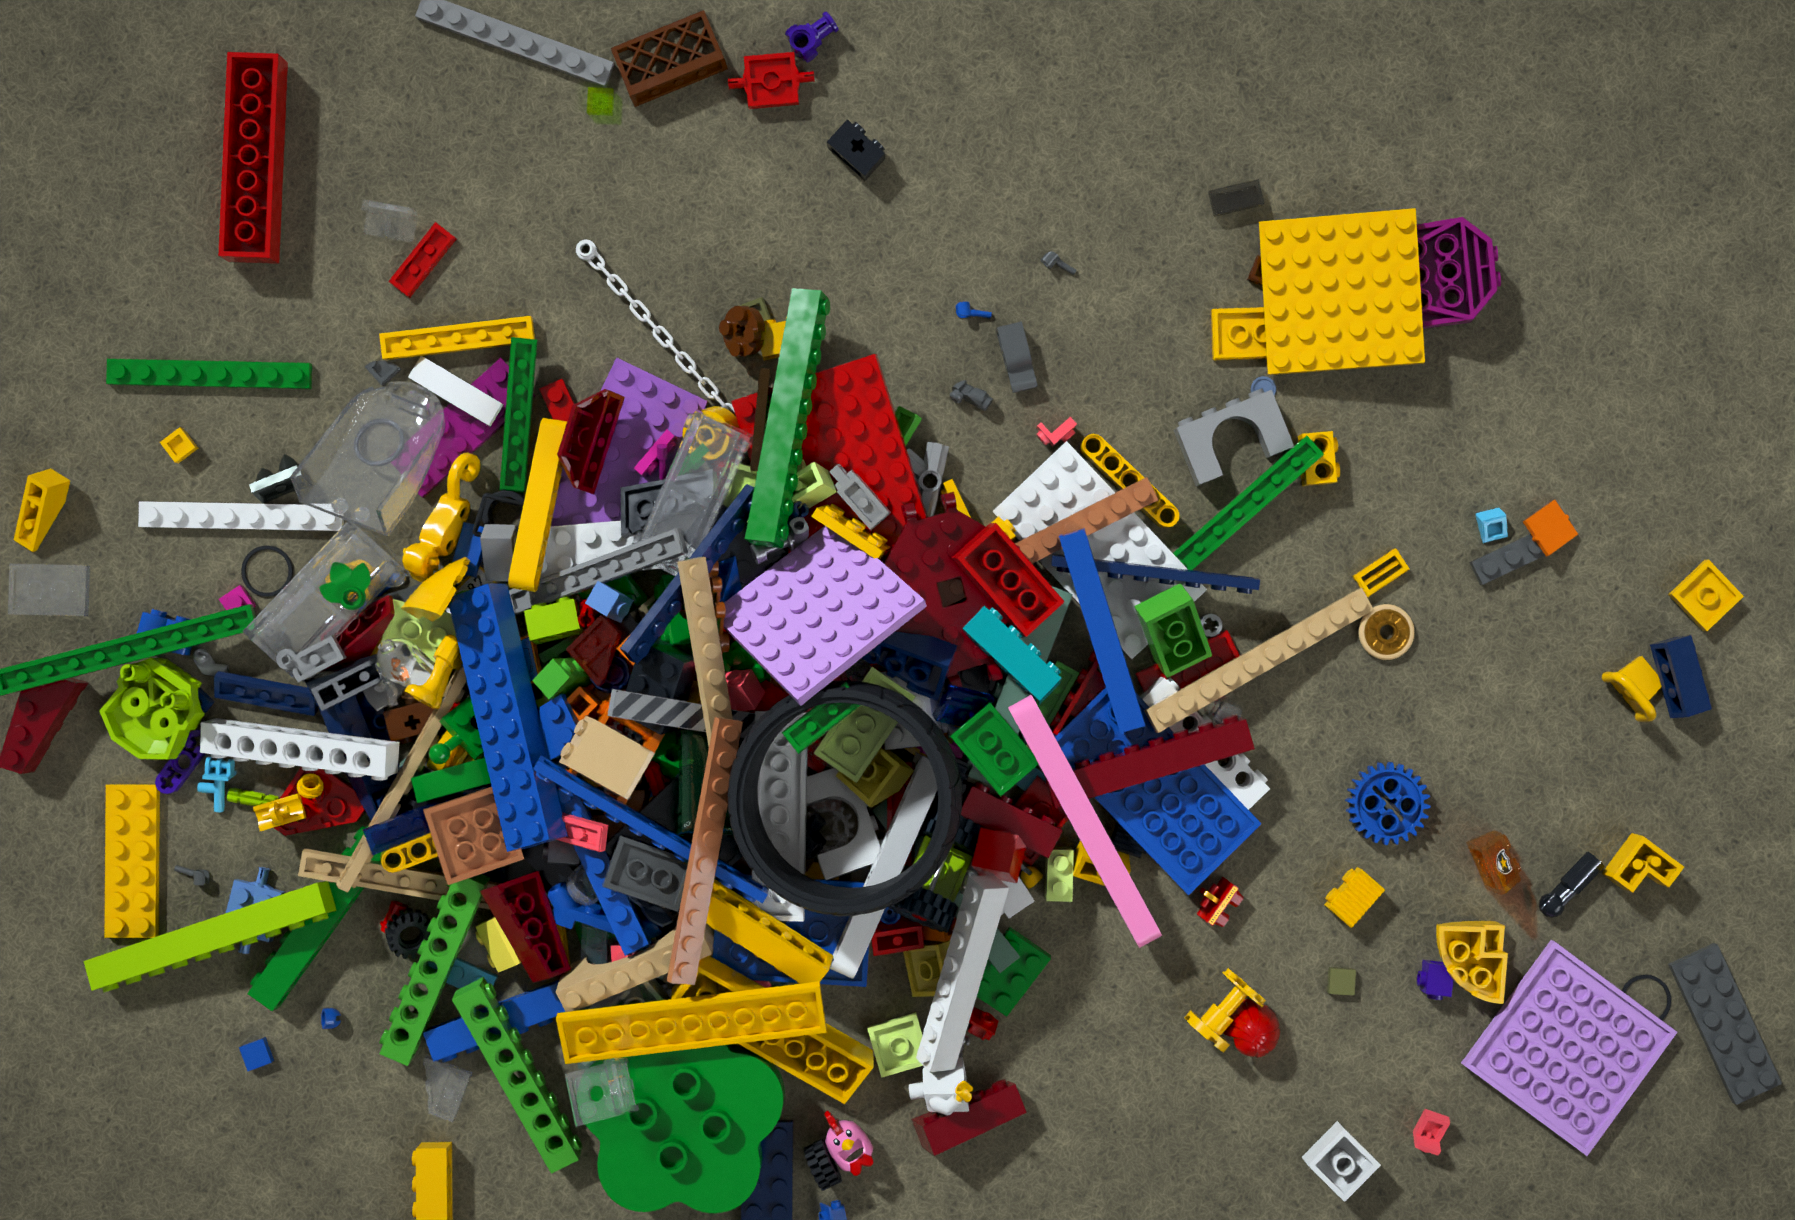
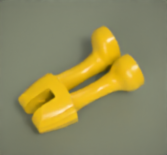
M454 635L445 636L434 654L436 659L434 669L424 685L409 684L404 691L413 696L417 701L436 710L439 709L452 670H459L462 664L457 638Z

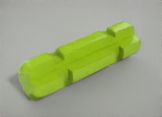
M230 788L227 793L228 802H240V804L257 806L279 799L278 796H266L264 793L248 790L242 791V789Z

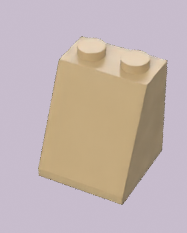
M585 716L584 719L577 723L574 729L575 735L571 742L563 747L559 762L608 791L628 800L655 753L601 722Z

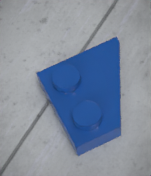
M560 694L540 706V729L548 760L552 762L561 757L560 754L563 747L571 742L575 735L574 729L579 722L565 694Z

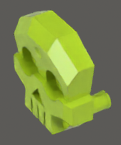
M151 657L138 663L122 666L120 676L116 681L119 687L99 711L111 740L138 759H176L185 747L190 730L197 729L205 714L201 709L198 698V689L202 683L196 678L191 677L187 672H184L183 669L176 666L170 660ZM137 698L139 699V705L136 704ZM166 719L169 721L168 726L165 724Z

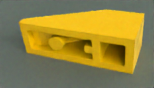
M51 468L28 475L14 541L32 552L37 551L66 502L70 485L69 479Z

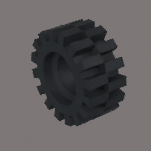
M408 908V913L405 914L403 910H400V916L397 917L394 914L391 916L392 921L388 920L387 928H385L387 943L391 952L394 951L397 957L402 954L403 959H408V955L411 954L412 959L417 958L416 953L422 941L429 938L430 932L427 931L431 920L425 912L422 915L419 909H416V912L413 913V909ZM414 926L420 930L419 936L413 940L404 941L400 938L401 931L407 927Z
M820 1139L804 1147L805 1158L808 1161L807 1164L811 1169L814 1180L822 1191L841 1183L840 1170L831 1157L825 1140Z

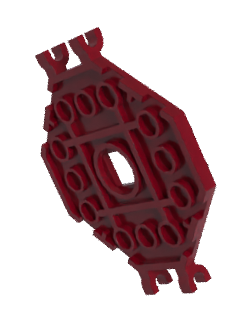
M950 492L940 495L945 513L917 520L914 503L901 505L906 524L883 563L919 594L927 607L895 632L933 636L957 645L947 675L949 691L957 692L963 690L957 673L961 670L985 664L989 680L996 681L1003 679L1000 667L994 662V658L987 656L963 632V627L983 606L989 610L992 607L995 610L996 608L952 559L985 526L958 511L955 494ZM961 577L966 601L943 608L937 583ZM1003 618L1001 622L1009 628L1010 624Z

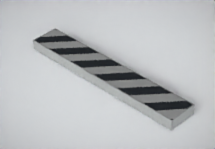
M612 689L607 716L706 732L702 704ZM731 710L733 720L743 722L740 738H745L754 725L756 714Z

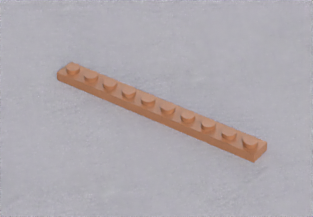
M1146 477L1015 544L1020 547L1021 552L1033 564L1062 549L1059 534L1064 535L1085 528L1086 535L1088 536L1157 501L1158 498ZM961 577L937 583L943 608L966 597Z
M714 718L667 981L673 984L695 985L728 806L729 778L734 759H736L743 724L739 720Z

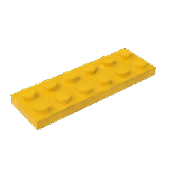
M155 784L106 785L104 938H154L159 936L160 791L156 788Z

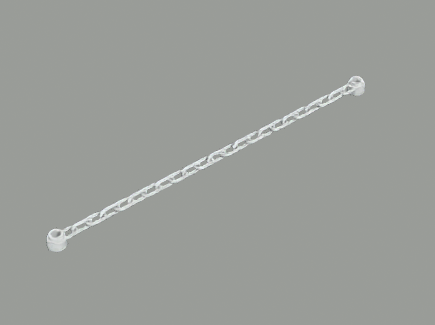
M587 239L580 241L576 246V253L579 258L587 261L593 269L604 272L608 277V286L618 296H625L630 302L631 312L641 322H648L653 328L652 334L661 346L665 348L670 347L676 354L675 361L686 373H693L699 380L698 387L709 399H716L723 408L729 410L728 407H730L734 412L732 404L724 403L719 398V389L709 378H702L696 372V363L686 352H679L673 346L674 340L663 326H656L650 320L651 313L640 300H633L627 294L628 287L623 280L616 274H610L604 268L605 261L597 252L596 245ZM584 246H590L588 253H582ZM595 257L601 261V263H597V266L591 261ZM614 278L624 287V289L620 288V292L611 283V281L615 282ZM637 304H639L640 307L647 313V315L643 314L642 318L636 312L633 306L637 308ZM660 330H662L670 341L666 340L665 344L656 332L660 334ZM682 355L692 364V366H688L689 370L679 360V358L683 359ZM705 381L715 390V392H711L712 396L702 386V384L706 385Z

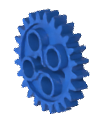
M1380 762L1377 763V770L1372 766H1367L1368 774L1361 771L1358 772L1361 777L1360 781L1352 779V782L1356 785L1355 789H1347L1348 792L1353 794L1352 798L1345 799L1346 802L1352 803V807L1346 809V812L1354 813V816L1349 821L1352 823L1358 822L1355 830L1358 832L1364 830L1363 837L1366 839L1372 835V842L1378 843L1381 838L1382 844L1388 845L1391 838L1393 844L1398 845L1399 837L1407 842V833L1416 836L1415 826L1423 828L1424 825L1420 822V819L1429 817L1423 813V809L1431 808L1430 805L1424 803V800L1428 799L1430 795L1421 792L1427 786L1425 784H1417L1421 777L1418 775L1411 777L1412 769L1408 768L1403 772L1404 765L1398 764L1395 770L1393 762H1388L1386 769L1383 763ZM1388 779H1392L1394 782V787L1390 792H1386L1384 789V783ZM1373 786L1377 787L1383 797L1391 800L1390 805L1403 817L1402 821L1398 819L1392 809L1385 807L1386 802L1374 792ZM1372 795L1375 799V804L1372 808L1367 809L1365 799ZM1405 798H1408L1411 802L1410 808L1407 811L1401 809V802ZM1390 815L1392 820L1390 826L1383 828L1382 818Z

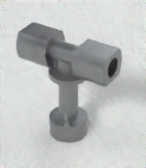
M796 517L790 521V532L787 540L784 541L783 548L750 545V551L756 564L768 561L767 555L786 547L792 551L807 540L809 527L804 517Z

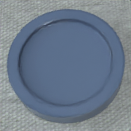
M1266 376L1256 378L1251 385V393L1262 388L1264 392L1272 390L1273 395L1276 393L1274 381Z

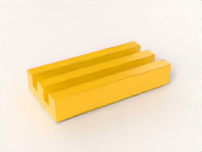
M1394 548L1352 577L1358 583L1359 588H1362L1366 596L1369 597L1410 570L1398 550ZM1394 556L1396 560L1366 580H1362L1361 577ZM1400 564L1402 568L1368 589V584Z

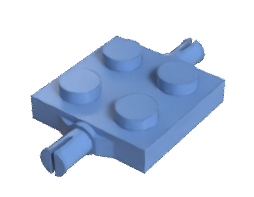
M259 867L256 881L234 880L226 913L285 894V891L274 889L269 884H266L270 869ZM264 934L258 936L257 939L266 942H272L274 940V937L266 939ZM241 942L238 952L249 954L251 944L242 946Z

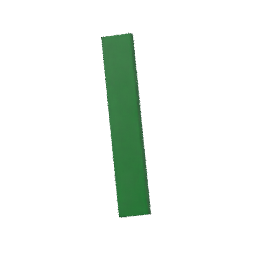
M511 337L499 490L526 491L538 341L536 339Z

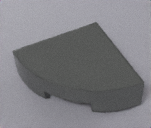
M373 361L364 366L382 386L402 370L398 365L389 361Z

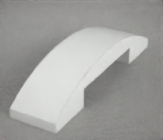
M420 356L408 376L413 381L489 426L492 425L504 405L423 356Z

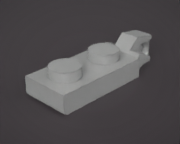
M838 464L829 471L838 481L834 485L838 490L836 492L870 530L875 528L891 513L863 479L853 470L847 472Z

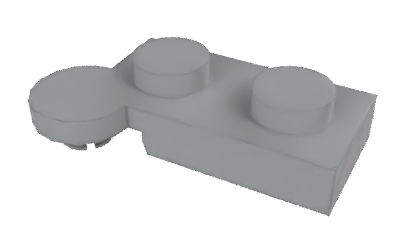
M332 635L298 654L292 649H283L277 654L276 661L282 669L288 670L292 668V673L299 683L347 657L336 637Z

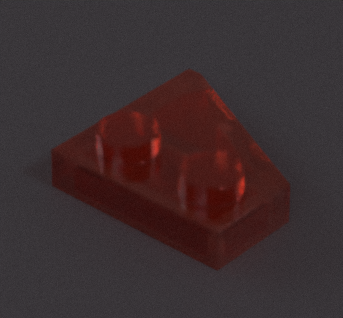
M601 614L566 648L597 686H602L606 680L622 632L609 617Z

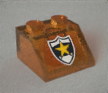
M1493 830L1466 842L1487 890L1503 895L1521 881L1519 872H1521L1520 865L1515 858L1511 857L1508 850L1511 848V845L1505 834L1502 835L1501 832Z

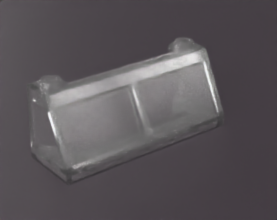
M695 410L694 414L689 413L683 426L687 428L645 527L642 533L637 532L632 543L635 544L672 529L681 528L688 553L655 565L673 576H676L679 572L677 562L688 560L713 528L740 464L744 460V453H746L748 447L750 448L753 441V434L700 410Z
M349 519L243 632L277 663L276 656L283 649H292L298 654L332 635L337 638L386 586L398 587L402 585L410 573L404 568L400 558L375 532ZM333 562L343 563L352 570L361 563L368 567L371 583L365 590L366 601L361 608L348 610L341 603L327 601L321 594L319 587L331 582L330 569ZM350 592L349 600L355 602L357 594ZM292 668L284 669L291 677L295 678Z

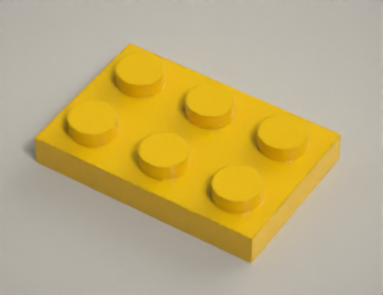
M834 504L817 507L811 516L874 559L886 556L891 548L886 544L887 539L878 533L872 535L865 530L866 526L855 518L851 521L843 515L845 512Z

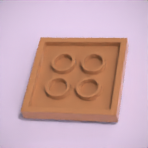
M492 787L423 809L447 885L524 859L522 850L509 852L506 850Z

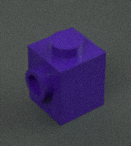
M1423 960L1422 971L1417 973V986H1420L1419 990L1427 994V998L1443 1000V996L1452 997L1453 979L1447 972L1444 963L1441 961Z

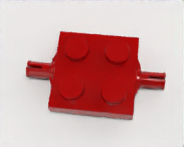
M794 52L744 56L745 70L743 78H728L729 90L744 88L747 94L749 109L799 105L798 90L800 83L815 82L814 71L799 73L795 63Z

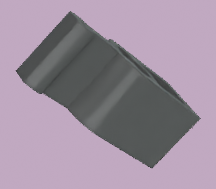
M1022 321L997 327L996 333L1012 392L1017 393L1038 387Z

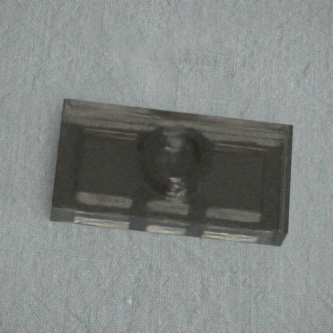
M1259 179L1208 192L1214 217L1264 205Z

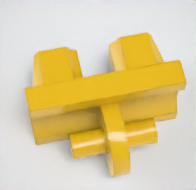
M299 793L253 807L260 831L307 818Z

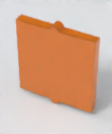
M1556 500L1551 501L1523 521L1533 537L1532 540L1537 542L1546 557L1578 535L1569 521V516L1565 515Z

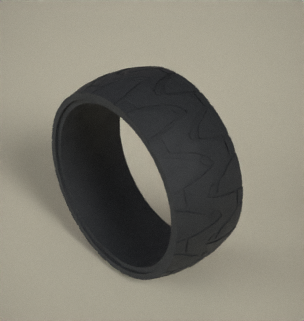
M832 681L801 706L790 695L777 702L761 716L745 736L737 751L729 778L728 812L735 841L749 867L769 889L783 899L806 910L826 915L855 916L868 914L892 906L915 893L928 882L946 859L953 846L961 819L962 784L959 768L950 744L941 729L925 711L908 698L891 689L868 682ZM845 682H847L850 687H849V688H845V686H843V687H840V686H842ZM851 703L878 710L903 725L919 742L930 761L938 790V814L931 841L924 854L911 867L890 880L872 886L846 888L824 884L811 879L791 866L780 855L763 826L758 805V780L765 755L776 736L790 721L817 705Z

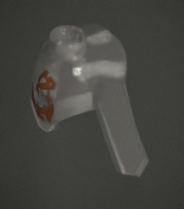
M401 637L387 639L380 643L376 656L378 663L375 664V667L383 682L389 707L398 705L396 698L398 689L394 682L404 687L411 684V675L416 661L430 674H432L435 665L417 645H413L409 640Z

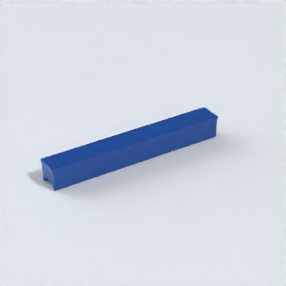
M1085 528L1064 535L1059 534L1062 549L1120 734L1145 726L1144 717Z

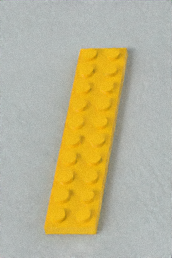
M820 981L557 1013L556 1016L565 1064L827 1033Z

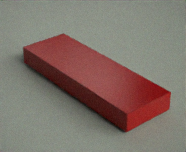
M435 222L388 282L411 298L457 239Z

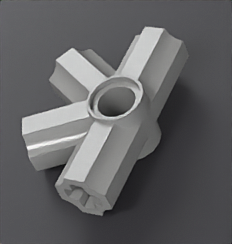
M927 442L924 461L910 448L907 450L928 517L935 515L949 446ZM933 475L937 478L938 483L934 488H926L923 485V480L926 476Z

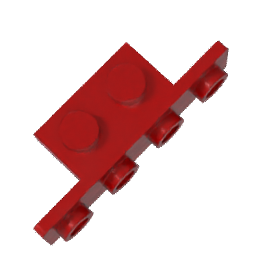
M1094 650L1088 659L1091 661L1090 666L1087 670L1082 669L1075 681L1079 683L1074 692L1069 691L1063 701L1066 707L1061 714L1057 713L1050 724L1053 727L1052 733L1054 735H1058L1070 714L1075 717L1106 687L1102 673L1096 670L1099 664Z

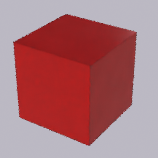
M981 828L971 866L979 876L995 875L1001 881L1017 883L1026 845L1019 835L1003 830L994 831Z

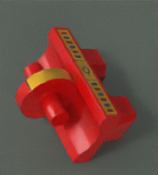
M1222 877L1217 885L1213 883L1208 891L1203 887L1199 890L1205 896L1199 903L1202 907L1197 912V915L1212 926L1216 924L1224 927L1229 920V915L1224 912L1225 908L1229 903L1234 907L1239 906L1244 897L1238 891L1239 888Z

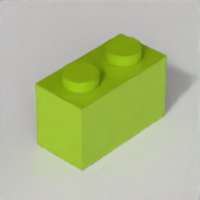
M562 597L557 599L554 604L538 603L532 605L531 609L525 610L524 615L529 640L537 645L585 633V627L578 623L580 603L575 599H571V597Z

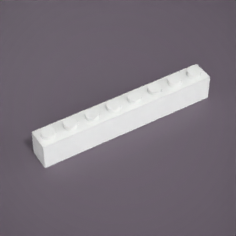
M995 875L969 876L916 1056V1059L930 1073L954 1070L1009 890V887Z

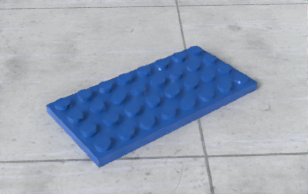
M1105 687L1055 736V739L1071 768L1075 767L1074 763L1084 759H1089L1090 762L1100 760L1099 755L1108 752H1114V755L1124 752L1123 748L1138 744L1139 748L1149 745L1148 741L1154 738L1163 737L1164 740L1174 738V732L1169 727L1159 733L1155 732L1144 712L1149 706L1136 693L1145 726L1120 734ZM1205 764L1094 797L1187 895H1190L1262 824Z

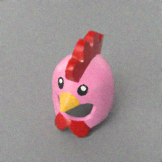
M826 1111L824 1114L830 1126L825 1140L827 1149L833 1160L843 1171H850L853 1175L858 1176L861 1173L862 1166L870 1167L873 1165V1146L871 1141L855 1122L847 1120L838 1121L829 1111ZM864 1147L863 1153L857 1159L851 1162L845 1161L853 1152Z

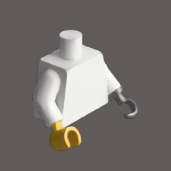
M965 1035L954 1070L930 1073L925 1067L923 1068V1082L909 1084L911 1100L925 1098L929 1112H938L944 1115H950L953 1112L969 1111V1102L972 1099L970 1092L973 1091V1087L967 1082L962 1057L964 1043L967 1046L970 1044L969 1036Z

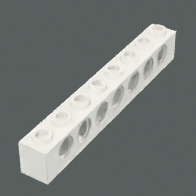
M215 718L201 722L200 753L211 754V758H226L229 756L233 757L234 761L240 762L251 759L256 760V764L261 765L274 762L279 763V767L291 768L296 765L302 766V770L305 771L325 769L327 774L348 772L350 777L370 775L373 780H387L388 776L398 773L399 742Z

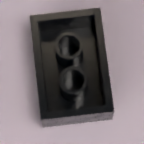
M658 638L651 646L649 653L641 659L638 665L634 664L626 691L687 702L696 676L693 655ZM635 721L660 735L678 730V727Z

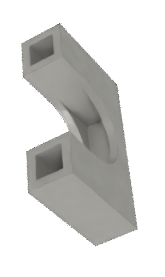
M1263 388L1248 394L1250 398L1241 402L1239 398L1225 403L1226 408L1217 411L1216 407L1202 412V418L1193 421V418L1189 417L1178 422L1179 427L1173 431L1196 486L1223 475L1212 447L1213 433L1222 421L1238 419L1248 423L1256 432L1266 458L1294 447L1272 390L1264 392Z

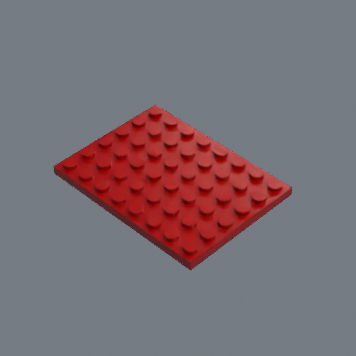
M872 354L815 373L817 383L811 394L812 410L807 416V436L803 440L801 450L806 466L816 462L830 471L840 464L847 472L853 470L863 479L891 513L875 528L870 530L836 492L809 508V513L804 519L809 527V538L825 526L811 517L816 508L834 504L845 512L843 515L851 521L855 518L866 526L865 530L872 535L878 533L887 539L886 544L892 548L906 524L901 505L914 503L917 520L927 518L928 516L877 354ZM773 387L770 388V397L773 392ZM757 393L731 401L750 462ZM830 473L832 481L835 485L838 481ZM788 547L784 548L788 553L791 552ZM888 553L886 554V556L879 559L882 563L886 559Z

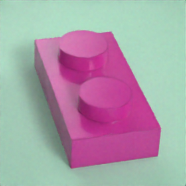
M666 429L634 469L644 477L647 474L652 475L659 467L657 445L666 444L669 455L677 445L675 443L677 437Z

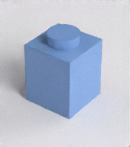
M597 581L585 604L606 617L621 623L628 614L634 600L616 589Z

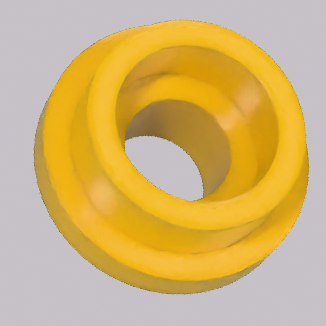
M306 774L297 783V791L302 797L316 798L323 792V781L316 774Z

